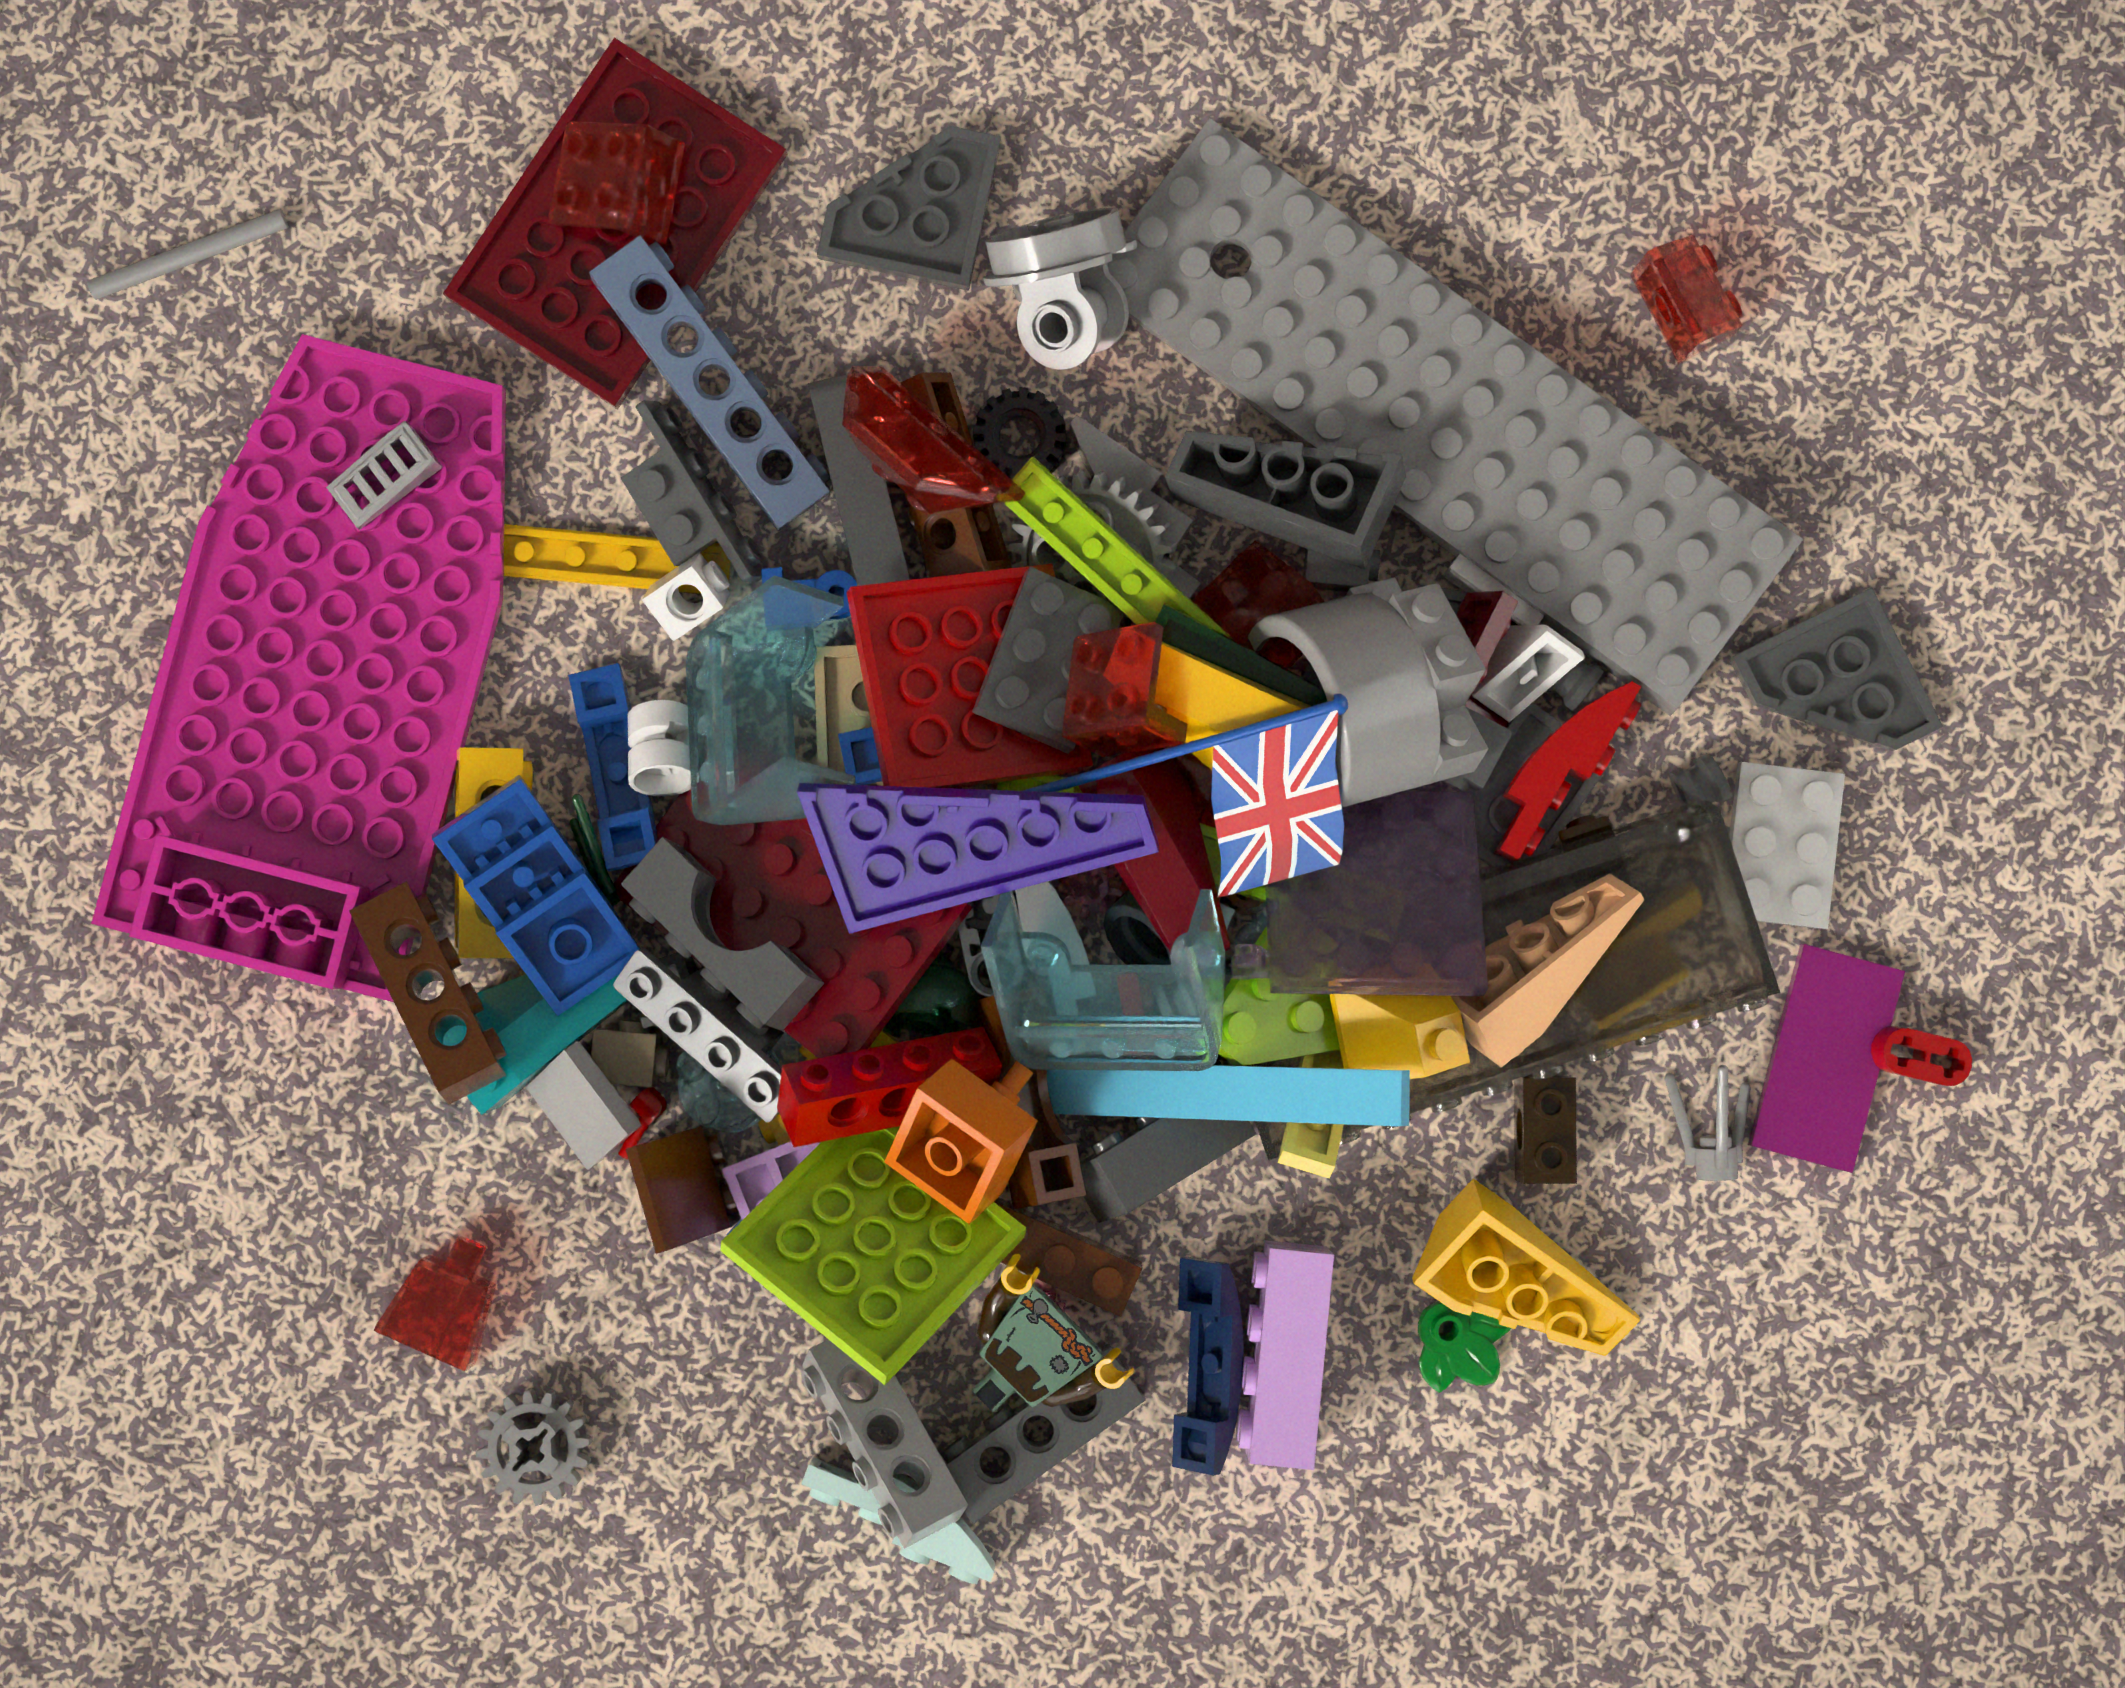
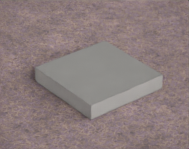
M578 1041L563 1050L526 1087L587 1170L602 1161L641 1126L639 1120Z

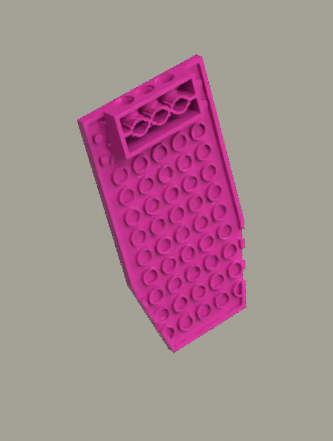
M302 334L270 391L272 396L259 419L255 418L246 435L248 440L234 465L230 464L220 482L223 485L212 505H207L198 522L91 924L129 933V937L332 990L344 989L394 1002L349 910L406 881L417 896L427 891L438 850L437 845L432 840V834L442 828L445 823L455 785L458 763L457 749L465 747L503 604L506 388L499 384ZM403 421H406L414 428L443 468L359 530L326 487L386 434ZM405 446L397 451L409 469L417 463ZM388 458L380 464L393 482L401 476ZM372 471L364 476L378 496L386 490ZM355 483L347 488L362 510L370 503ZM414 936L403 941L399 948V954H410Z

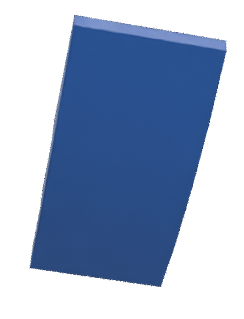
M520 775L432 834V840L463 880L464 887L495 927L497 936L557 1016L620 974L633 954L640 949L615 909Z

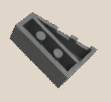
M1138 1117L1134 1120L1138 1128L1123 1137L1119 1131L1106 1136L1091 1146L1094 1154L1080 1161L1086 1195L1083 1197L1099 1223L1126 1215L1256 1135V1132L1249 1121Z

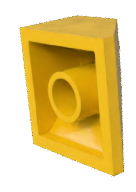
M1414 954L1327 981L1344 1069L1410 1070V1079L1427 1077L1470 1063L1461 1012L1422 954Z

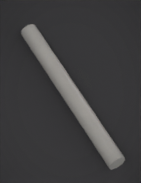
M278 209L87 281V285L91 295L97 300L285 230L289 226L283 211Z

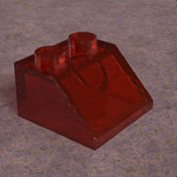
M1694 234L1647 251L1630 274L1678 365L1732 337L1743 326L1740 321L1743 313L1737 298L1730 290H1723L1715 275L1718 272V266L1712 252L1705 244L1700 246Z

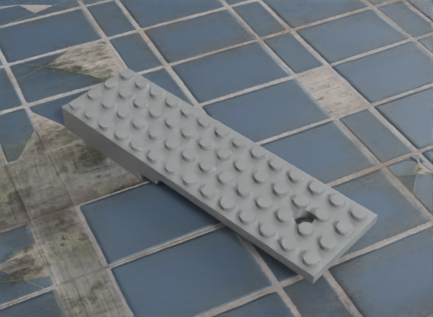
M1210 118L1123 232L1125 238L1136 239L1137 248L1127 252L1111 254L1113 261L1107 263L1109 274L1120 284L1126 295L1129 318L1308 447L1335 450V447L1357 449V453L1382 455L1383 452L1402 454L1406 478L1394 503V509L1420 527V532L1457 558L1459 554H1462L1543 614L1544 617L1540 623L1556 631L1582 650L1587 657L1623 683L1627 684L1633 681L1642 686L1638 693L1669 716L1678 709L1803 541L1800 536ZM1225 245H1238L1249 253L1251 257L1250 268L1241 277L1222 278L1211 267V259L1214 253Z

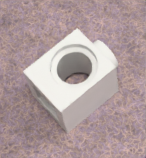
M699 552L650 585L642 601L672 641H675L721 610L731 593L727 589L729 582L722 569L714 561L708 563ZM685 584L695 586L701 592L703 601L698 603L686 601L680 595L678 587Z

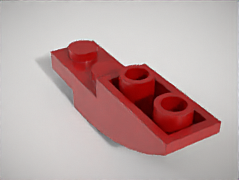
M1632 681L1606 693L1576 712L1556 728L1533 751L1517 771L1502 797L1520 807L1496 847L1495 853L1511 862L1519 860L1522 853L1531 857L1546 831L1538 825L1548 807L1557 811L1570 790L1572 784L1564 780L1567 774L1583 782L1589 779L1592 773L1601 776L1616 751L1615 748L1609 745L1618 727L1625 731L1629 728L1642 703L1635 700L1642 686Z

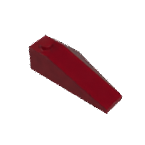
M1162 745L1120 754L1095 769L1164 750L1165 748ZM1168 759L1075 786L1073 793L1144 796L1159 842V852L1116 863L1114 866L1183 974L1187 975L1229 950L1231 945L1219 898H1217L1218 894L1191 788L1173 760Z

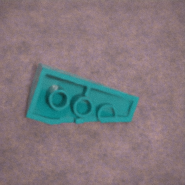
M526 974L477 993L485 1010L476 1015L484 1031L491 1027L495 1029L507 1053V1056L499 1059L506 1076L467 1095L481 1115L501 1107L535 1079L563 1050L576 1041L582 1040L628 1001L613 986L619 974L559 1016L555 1014ZM454 1026L450 1028L443 1038V1045L453 1046L460 1043L466 1035L467 1027Z

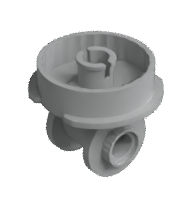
M1099 208L1057 217L1053 216L1000 232L985 240L993 273L983 277L984 284L988 287L1019 285L1022 301L1017 313V330L1025 350L1037 362L1052 369H1070L1085 362L1092 354L1110 348L1122 337L1129 319L1128 302L1120 284L1109 274L1107 263L1113 261L1111 254L1134 250L1137 248L1136 239L1124 237L1118 208Z

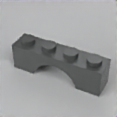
M662 837L621 883L634 897L629 902V905L649 923L653 924L658 920L669 931L664 937L665 940L685 958H689L693 954L705 966L700 974L721 993L730 990L741 1001L736 1009L746 1020L759 1029L763 1025H767L783 1031L823 986L824 982L789 948L773 941L744 951H733L727 948L716 935L710 918V900L717 879L682 845Z

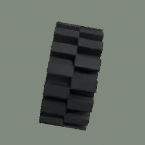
M1019 387V391L1012 392L1008 388L1002 390V395L996 398L994 395L986 401L987 405L984 409L980 408L976 415V424L973 425L974 447L981 465H984L992 477L1002 479L1005 484H1008L1031 457H1035L1050 472H1054L1059 466L1061 457L1064 456L1067 440L1065 421L1054 401H1048L1045 398V394L1038 390L1036 393L1029 392V389L1026 387ZM1015 418H1026L1032 421L1040 431V442L1037 448L1025 456H1014L1008 453L1000 443V432L1003 426Z

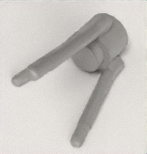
M1726 1065L1718 1067L1716 1135L1700 1136V1146H1696L1675 1076L1672 1073H1667L1665 1075V1082L1684 1145L1685 1165L1696 1166L1697 1180L1726 1181L1738 1179V1163H1743L1742 1144L1749 1106L1750 1084L1744 1082L1740 1086L1732 1136L1728 1135V1067Z

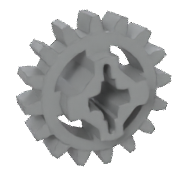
M529 1388L524 1391L523 1403H520L513 1394L503 1399L507 1412L496 1407L492 1408L487 1413V1416L494 1423V1426H483L478 1430L477 1435L487 1440L488 1445L477 1450L476 1457L482 1459L489 1458L490 1465L481 1475L483 1478L496 1475L500 1479L494 1491L498 1495L508 1487L514 1489L513 1503L519 1504L527 1493L532 1494L535 1506L541 1505L545 1502L546 1491L548 1490L556 1500L562 1498L566 1494L563 1481L569 1485L576 1486L582 1478L574 1468L587 1467L591 1462L589 1456L581 1453V1448L590 1445L593 1442V1436L580 1435L578 1430L587 1421L586 1416H578L573 1419L569 1415L574 1401L571 1399L561 1406L554 1404L556 1399L554 1390H549L542 1400H537L534 1388ZM528 1412L547 1415L544 1420L535 1423H528L523 1418L519 1419L517 1417ZM547 1429L548 1433L542 1439L543 1443L539 1449L541 1453L539 1452L534 1457H530L522 1464L521 1460L527 1454L525 1451L529 1447L528 1441L535 1436L538 1437ZM561 1429L564 1430L567 1437L568 1455L560 1449L559 1432ZM501 1439L508 1444L510 1458L508 1464H506L502 1455ZM541 1471L546 1476H552L549 1479L540 1481L522 1478L526 1472Z

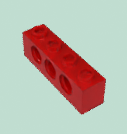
M978 1027L782 1065L777 1109L793 1147L898 1127L905 1117L917 1088L949 1060L953 1059L989 1086L995 1080L999 1082L1002 1063L984 1027Z

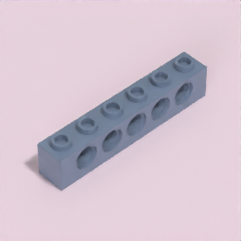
M640 235L589 272L591 280L777 531H780L829 494L830 491L824 483L830 480L831 477L813 453L805 458L793 441L800 436L785 414L781 411L774 416L762 399L768 395V392L754 372L749 369L743 374L732 360L731 356L737 353V350L723 330L718 326L711 331L699 315L706 308L692 288L686 284L680 289L672 279L668 271L673 269L674 265L665 251L656 241L648 246ZM648 284L660 286L667 295L665 303L655 310H647L641 307L636 300V295L643 286ZM677 327H688L696 333L698 343L693 350L680 353L670 347L667 341L668 336ZM709 369H719L728 376L729 387L720 395H709L699 385L701 375ZM740 411L754 413L761 423L759 432L750 438H742L736 435L730 426V421L736 413ZM781 453L788 457L792 465L790 475L783 480L768 478L762 470V461L767 455Z

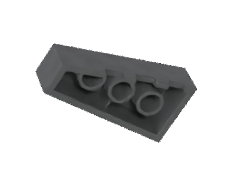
M1186 430L1165 478L1172 497L1176 501L1365 570L1405 481L1406 474L1403 457L1399 453L1383 452L1382 455L1357 453V449L1353 448L1317 449L1304 447L1303 443L1282 441V444L1255 442L1254 438Z

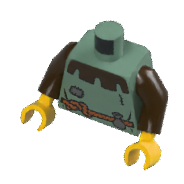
M1014 1254L1003 1270L999 1280L984 1298L977 1329V1335L983 1344L979 1354L993 1369L972 1389L976 1396L990 1410L995 1412L1015 1391L1031 1407L1036 1406L1040 1402L1054 1407L1088 1399L1106 1388H1119L1134 1373L1133 1367L1125 1372L1119 1371L1114 1367L1112 1361L1122 1351L1119 1348H1113L1098 1363L1097 1361L1102 1357V1349L1035 1283L1040 1269L1036 1267L1033 1273L1029 1275L1020 1273L1015 1265L1021 1255Z

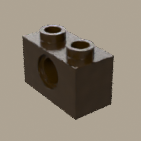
M1514 1076L1516 1181L1523 1184H1577L1576 1077Z

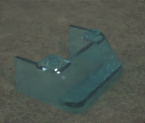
M774 575L701 630L692 640L686 657L691 802L692 811L697 820L720 826L805 819L806 816L797 794L799 783L856 785L854 775L800 761L795 756L791 683L802 676L805 671L809 670L815 661L817 649L814 643L813 629L844 607V597Z
M1211 889L1200 890L1188 932L1177 937L1173 943L1170 952L1172 965H1073L1067 946L1058 937L1045 932H1023L1013 891L1000 895L981 949L1009 1051L1020 1064L1032 1069L1133 1071H1203L1215 1064L1222 1044L1225 950Z

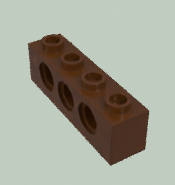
M922 372L873 394L879 411V424L886 433L894 458V472L904 490L909 506L910 523L917 532L925 557L924 567L928 577L1012 568L951 372ZM923 428H924V431H925V439H924V440H923V436H922ZM938 477L940 478L941 483L940 491L938 488ZM953 527L956 529V539L953 536Z
M406 881L349 910L438 1093L448 1105L506 1076L499 1059L507 1056L505 1048L493 1027L484 1031L476 1015L485 1010L471 982L461 985L454 969L461 966L462 963L448 937L439 941L432 924L440 921L426 892L417 896ZM413 936L422 937L421 945L414 953L409 955L399 954V948L404 940ZM433 981L444 982L443 991L438 997L432 1000L421 999L422 990L428 983ZM454 1026L467 1027L466 1035L460 1043L453 1046L443 1045V1038L450 1028Z

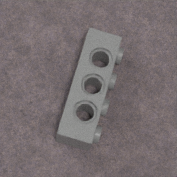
M829 1339L810 1348L802 1365L804 1369L801 1371L804 1385L814 1399L821 1398L829 1413L827 1424L830 1432L837 1443L840 1445L846 1443L855 1459L852 1467L859 1484L865 1491L871 1489L881 1506L878 1509V1515L888 1535L892 1538L897 1536L905 1549L958 1521L966 1510L968 1503L896 1376L894 1375L886 1385L882 1384ZM848 1382L859 1384L865 1390L866 1398L861 1400L849 1398L843 1392L841 1385ZM871 1428L885 1430L890 1435L892 1444L880 1446L873 1443L868 1437L867 1430ZM899 1473L910 1475L916 1481L918 1490L915 1492L900 1490L895 1485L893 1476Z

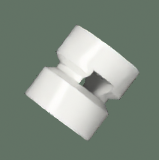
M653 700L634 706L628 712V745L631 747V750L628 752L629 785L635 791L651 796H672L690 790L696 784V754L692 748L695 745V712L683 703L670 700Z

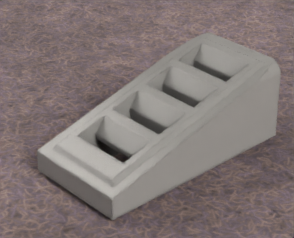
M403 421L326 488L357 529L360 530L443 467L408 422ZM403 446L406 447L417 462L410 469L397 453ZM387 458L401 475L395 482L392 481L380 465ZM370 471L374 473L386 489L379 496L364 478ZM354 483L370 502L363 510L347 490Z

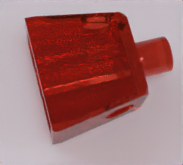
M457 1236L446 1261L433 1255L421 1258L377 1322L374 1331L462 1371H467L473 1367L478 1359L496 1288L494 1282L475 1274L486 1247L471 1239Z

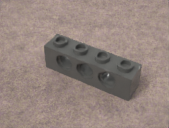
M1109 1343L1101 1348L1102 1357L1097 1361L1098 1363L1112 1350ZM1119 1357L1112 1361L1117 1370L1122 1372L1128 1371ZM1132 1375L1119 1388H1106L1098 1392L1094 1405L1084 1411L1075 1410L1069 1404L1050 1407L1041 1402L1034 1407L1025 1402L1013 1411L1009 1404H1007L983 1422L988 1430L970 1442L968 1437L963 1435L947 1446L940 1454L968 1503L964 1512L973 1524L1146 1401L1144 1392ZM1035 1415L1048 1418L1054 1427L1052 1435L1043 1441L1030 1439L1023 1429V1425L1028 1418ZM991 1446L1002 1447L1008 1452L1011 1462L1002 1471H990L982 1464V1452Z

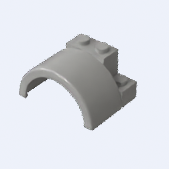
M1394 577L1349 589L1343 598L1264 617L1258 621L1248 635V639L1255 651L1262 650L1265 643L1273 637H1282L1289 640L1301 650L1311 663L1322 684L1327 701L1334 700V694L1337 693L1347 698V711L1342 715L1338 713L1336 766L1342 807L1474 772L1489 749L1465 707L1486 668L1439 583L1402 592Z

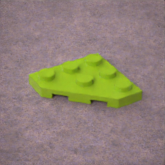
M1290 905L1279 906L1195 1035L1234 1066H1246L1340 1050L1327 981L1363 971L1366 968Z

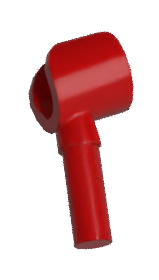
M654 1087L642 1090L629 1104L640 1116L638 1120L641 1126L624 1141L618 1152L625 1159H628L626 1149L636 1146L644 1132L667 1108L665 1098Z

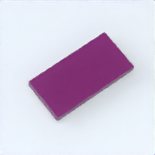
M1800 944L1748 1145L1853 1173L1880 1071L1873 1061L1871 1044L1875 1035L1881 1029L1892 1025L1905 971L1807 944Z

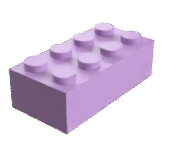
M1264 1240L1263 1252L1254 1251L1251 1283H1254V1288L1260 1289L1258 1305H1248L1246 1336H1249V1341L1254 1342L1253 1357L1244 1356L1242 1388H1244V1395H1249L1248 1410H1238L1236 1441H1239L1238 1447L1245 1449L1250 1464L1314 1470L1334 1254L1327 1246Z

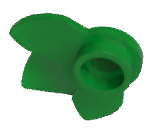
M1440 1301L1430 1304L1422 1311L1418 1321V1334L1424 1344L1418 1361L1423 1379L1439 1393L1453 1382L1456 1375L1465 1382L1476 1386L1493 1384L1498 1379L1500 1360L1498 1351L1492 1343L1508 1333L1511 1328L1499 1325L1496 1318L1473 1311L1470 1316L1455 1312ZM1445 1321H1452L1451 1331L1445 1336H1439L1440 1325Z

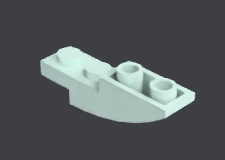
M812 1458L801 1483L811 1488L809 1493L811 1497L833 1506H838L840 1500L860 1507L859 1516L882 1525L878 1515V1509L881 1506L871 1489L865 1491L854 1473L817 1458ZM899 1473L893 1476L894 1483L900 1490L904 1492H915L918 1490L916 1481L907 1475ZM962 1518L905 1549L897 1536L893 1538L892 1544L901 1547L899 1554L911 1561L928 1565L930 1559L950 1566L948 1573L964 1582L977 1584L979 1578L991 1582L996 1563L981 1540Z

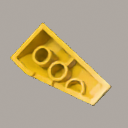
M1129 627L1126 629L1107 674V678L1181 744L1311 707L1308 704ZM1213 747L1192 752L1196 758L1212 771Z
M1474 1178L1439 1214L1412 1277L1413 1284L1455 1312L1470 1316L1473 1311L1498 1319L1499 1325L1513 1329L1520 1325L1546 1333L1550 1340L1606 1356L1640 1321L1639 1315L1515 1207Z

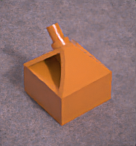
M953 1059L949 1060L917 1088L884 1163L970 1225L1003 1194L1038 1122L1037 1119L1017 1106L1021 1100L1017 1095L1030 1079L1033 1072L1016 1061L1000 1083L995 1080L989 1086Z

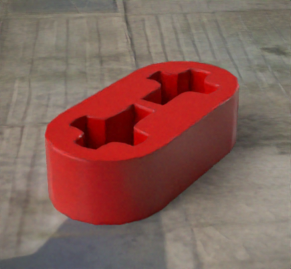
M1888 1026L1881 1029L1875 1035L1871 1044V1055L1878 1068L1904 1077L1944 1086H1956L1969 1076L1972 1069V1056L1964 1043L1931 1033L1898 1026ZM1899 1044L1902 1047L1914 1049L1912 1059L1891 1054L1892 1045ZM1931 1053L1952 1058L1950 1068H1943L1940 1065L1929 1063Z

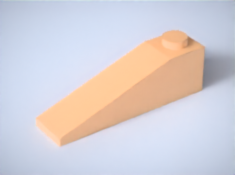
M1608 874L1553 902L1550 914L1525 926L1520 919L1505 927L1509 935L1482 949L1475 942L1458 951L1438 967L1434 972L1461 1012L1465 1038L1468 1042L1500 1067H1503L1511 1059L1520 1055L1526 1047L1545 1032L1642 904L1644 898L1641 892L1612 874Z

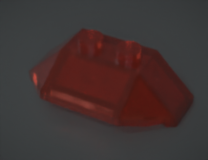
M851 367L846 380L842 425L856 448L872 462L871 467L873 471L883 479L895 482L908 494V502L913 507L923 513L934 514L1021 501L1026 493L884 367Z

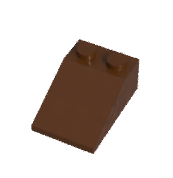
M707 1124L626 1149L656 1254L720 1232L736 1224L734 1214L739 1212L728 1184H724L719 1164L726 1162L724 1147L719 1133L710 1134Z

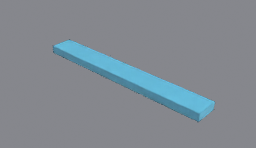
M1047 1061V1085L1054 1114L1409 1126L1410 1070Z

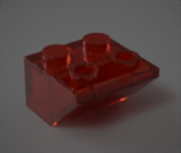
M1256 540L1192 600L1235 641L1253 651L1255 650L1248 639V635L1258 621L1272 614L1325 602L1310 581ZM1282 637L1270 638L1262 650L1255 651L1286 669H1289L1303 655L1298 647Z

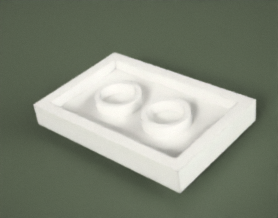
M1739 762L1737 764L1720 917L1828 929L1845 774Z

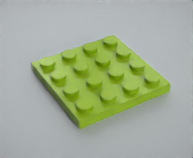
M899 1127L821 1142L721 1241L720 1249L723 1254L884 1385L889 1382L1025 1237L1026 1232L1024 1225L995 1202L969 1225L884 1163Z

